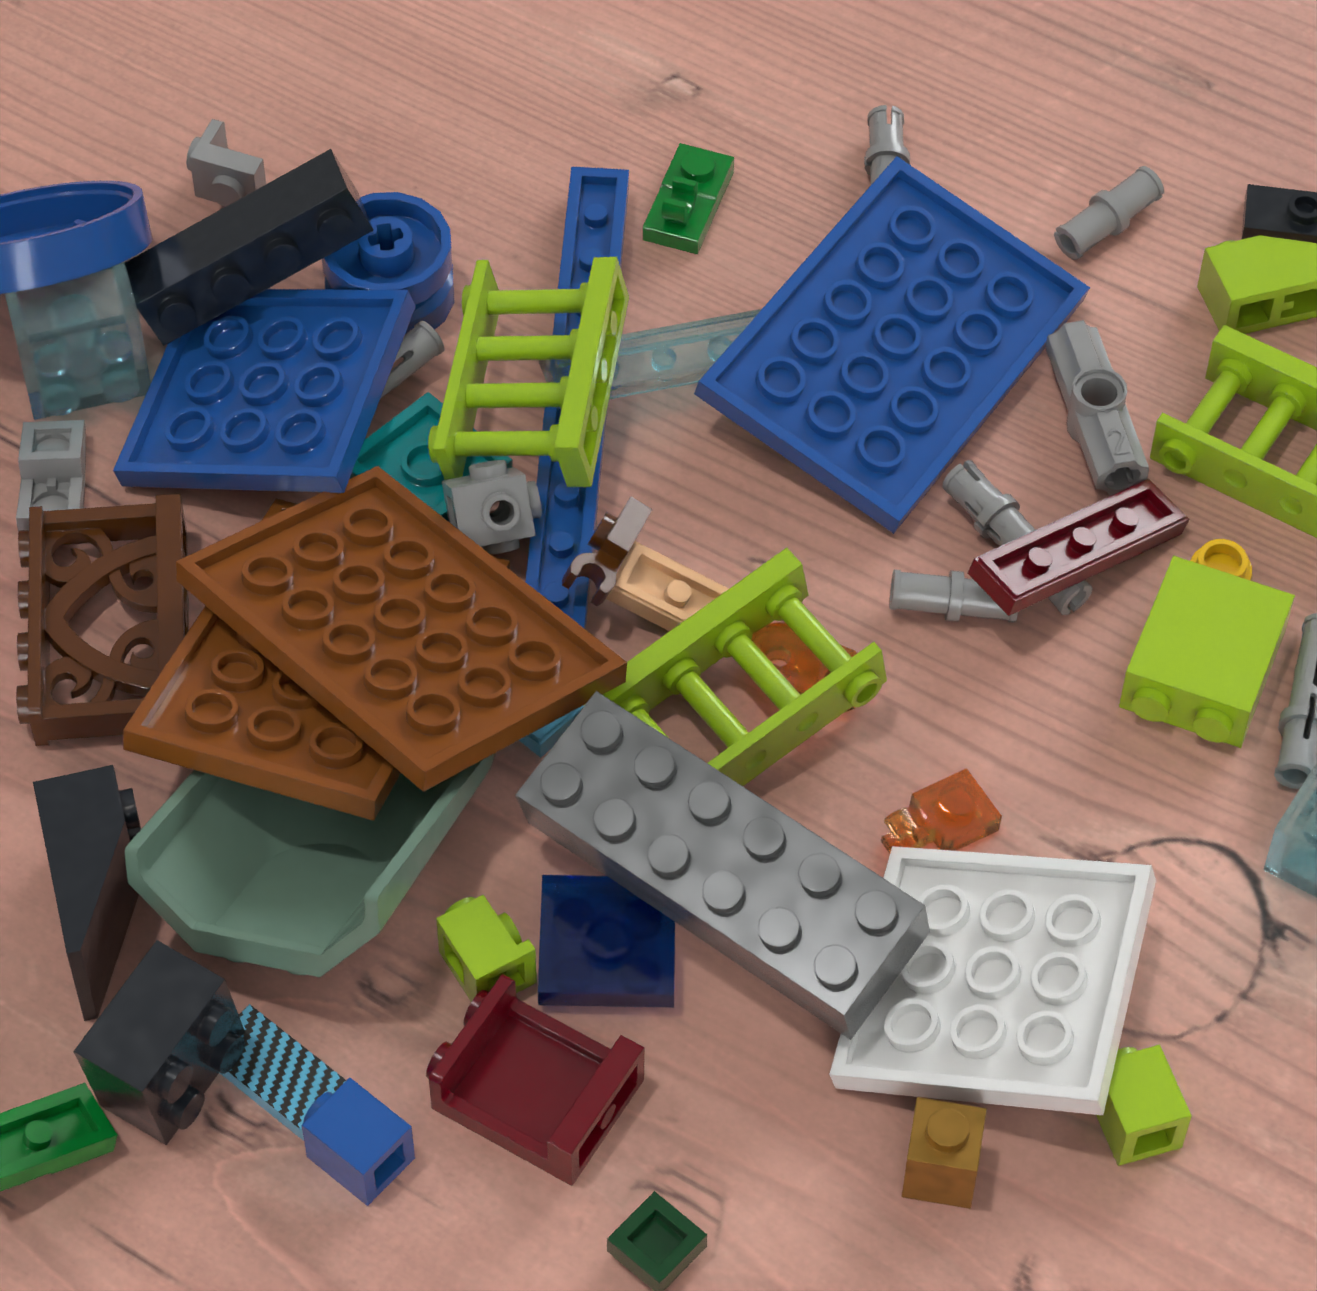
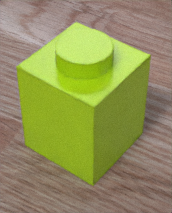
M1160 1044L1137 1050L1134 1047L1118 1049L1104 1114L1096 1115L1118 1166L1183 1147L1192 1115Z

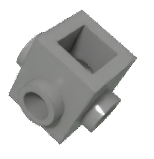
M505 460L477 463L469 466V476L442 481L448 521L480 547L482 546L489 554L516 550L520 548L519 539L536 536L533 519L542 516L537 485L535 481L527 482L526 475L517 468H507ZM496 501H499L498 508L489 514L491 506Z

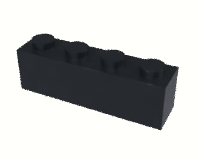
M329 149L122 264L134 305L164 346L372 232L374 229L357 189L332 149Z

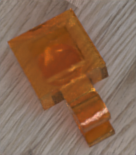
M966 768L912 793L909 807L899 809L885 818L884 823L891 832L882 836L881 842L889 854L891 853L892 846L922 848L932 842L935 843L939 850L957 851L999 831L1002 815Z

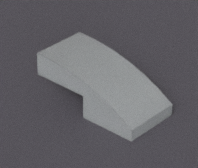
M85 420L23 422L18 457L21 475L16 514L18 532L19 530H29V507L43 506L44 511L84 508Z

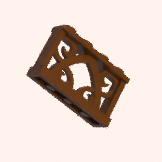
M181 494L157 495L156 503L52 511H44L43 506L29 507V530H19L20 564L22 568L29 567V580L18 581L19 613L21 619H28V632L17 634L20 671H28V685L17 686L16 703L19 723L30 724L35 746L49 745V740L123 735V729L144 698L113 700L115 691L119 690L145 697L189 631L188 590L177 582L176 561L188 556L187 528ZM137 540L113 550L111 544L112 541ZM91 543L101 553V557L91 563L89 556L84 551L71 548L72 555L76 557V561L72 565L62 567L53 561L54 552L61 545ZM130 573L133 585L138 578L143 576L152 578L153 582L144 590H133L125 583L122 576ZM50 584L61 588L51 601ZM108 584H111L115 595L127 606L142 612L157 613V619L144 621L124 632L113 645L110 656L90 646L68 625L71 618L82 605ZM50 644L62 656V658L50 663ZM146 644L154 649V653L148 658H138L132 652L130 665L124 663L127 654L136 645ZM65 679L76 682V686L71 691L72 699L86 693L91 687L93 679L101 683L98 693L89 702L59 704L52 697L55 685Z

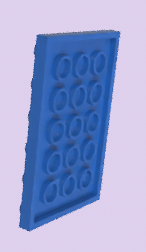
M896 156L698 381L694 394L894 534L1045 349L1047 336L1058 331L1084 301L1090 287Z

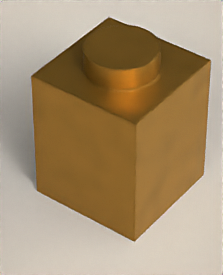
M917 1097L902 1190L903 1198L971 1209L987 1108Z

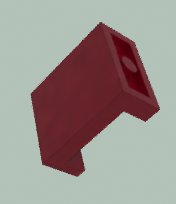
M502 974L489 992L481 990L473 998L464 1017V1027L453 1043L443 1042L433 1054L426 1070V1077L429 1079L431 1108L573 1186L643 1083L645 1047L623 1035L619 1036L611 1049L518 999L516 996L515 980Z

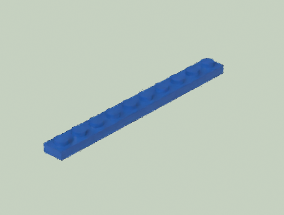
M571 167L558 289H579L581 283L588 282L593 257H617L621 268L629 192V170ZM555 313L553 335H570L572 329H578L581 319L580 313ZM550 360L548 382H560L562 376H569L571 361ZM545 407L542 431H550L552 424H559L560 407ZM607 412L592 487H567L559 462H553L550 456H539L536 485L541 501L542 516L533 519L536 536L530 537L525 581L584 629H586L591 579L577 577L569 589L562 586V579L576 556L582 553H593L594 548L587 544L596 530Z

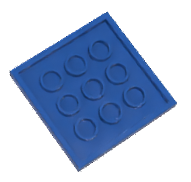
M266 289L168 343L113 469L121 486L344 493L416 307L409 291Z

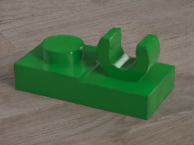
M680 143L644 222L643 240L698 255L733 176L734 157Z
M86 1083L0 1113V1192L114 1151L118 1135Z

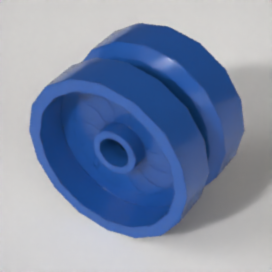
M400 192L371 193L360 197L374 230L322 259L325 289L408 290L416 307L406 333L412 330L420 321L427 322L435 330L445 322L454 304L450 227L441 212L422 198Z

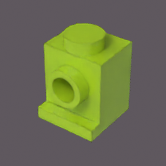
M484 894L477 898H463L451 905L443 915L436 918L439 953L470 1001L481 990L489 992L502 974L515 980L516 993L537 983L536 949L529 939L522 942L514 922L507 913L504 912L497 916Z

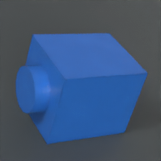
M350 1077L333 1094L326 1092L318 1097L308 1109L301 1125L307 1158L367 1206L415 1159L412 1126Z

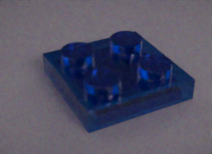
M542 875L538 1005L674 1008L675 921L608 876Z

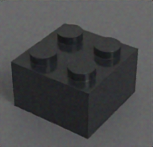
M156 940L73 1052L101 1107L167 1145L179 1128L184 1130L195 1121L204 1104V1093L219 1072L225 1074L237 1063L245 1045V1039L241 1037L245 1030L226 980Z

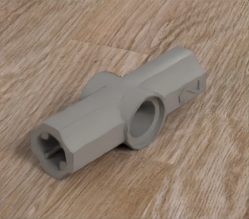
M1084 320L1064 323L1058 331L1047 336L1046 351L1068 409L1067 431L1072 439L1081 445L1096 489L1105 490L1111 496L1146 480L1149 473L1148 463L1125 404L1127 385L1122 376L1112 369L1097 327L1086 325Z

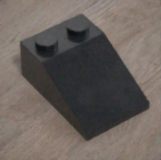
M113 765L33 782L66 953L84 1021L96 1019L99 1016L139 894L128 883L125 848L141 830L133 789H118Z

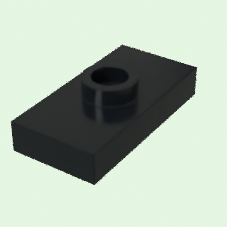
M1248 184L1244 201L1242 239L1261 235L1317 243V192Z

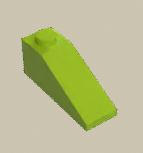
M1260 235L1238 241H1224L1216 246L1205 248L1197 288L1218 330L1220 331L1222 326L1226 325L1247 334L1316 318L1317 243Z

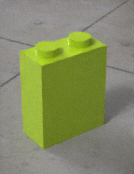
M1173 555L1127 667L1119 707L1134 712L1145 720L1152 722L1161 721L1194 732L1207 741L1224 742L1241 748L1284 637L1295 595Z

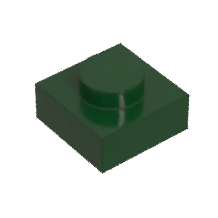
M654 1191L607 1238V1252L654 1291H664L707 1247L708 1234Z

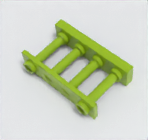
M593 257L589 281L581 283L579 289L499 290L489 260L476 261L471 285H465L462 292V312L464 317L438 426L431 427L428 438L430 459L433 463L439 464L445 480L463 476L467 456H550L553 462H559L567 487H592L629 302V294L617 257ZM580 313L581 315L579 328L572 329L570 335L494 336L499 315ZM488 361H571L569 376H562L560 382L484 383ZM560 407L561 409L559 424H552L550 431H473L478 408Z
M1223 325L1213 339L1205 379L1214 383L1186 423L1162 412L1156 422L1150 459L1162 464L1171 472L1190 477L1317 538V444L1296 475L1263 460L1290 419L1317 431V367L1229 326ZM1235 394L1244 396L1268 408L1241 449L1208 434Z
M786 547L627 662L626 682L606 692L603 696L668 737L649 716V711L672 694H681L728 747L710 760L708 764L741 786H744L852 706L861 707L871 701L880 691L882 684L887 681L882 650L875 642H872L851 657L804 606L802 601L809 594L803 565ZM774 620H783L831 672L801 695L751 640L752 636ZM723 657H732L779 709L778 712L750 732L746 730L700 678L702 672Z

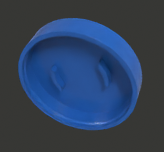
M98 180L60 183L0 194V294L49 286L90 275L122 263L145 250L151 244L153 238L142 189L129 182Z

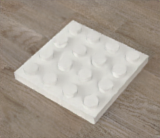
M892 846L884 879L925 905L930 933L854 1037L850 1040L840 1034L829 1073L835 1088L1103 1115L1156 883L1152 865Z

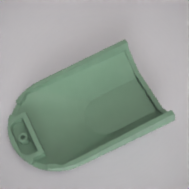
M495 753L424 792L401 773L374 821L193 770L126 846L125 861L128 883L195 952L222 957L237 963L247 962L286 970L295 975L321 977L380 933L492 766Z

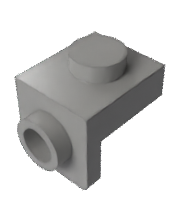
M212 119L202 137H195L187 153L186 165L187 169L192 171L196 197L217 202L226 207L266 185L263 159L228 149L224 122Z

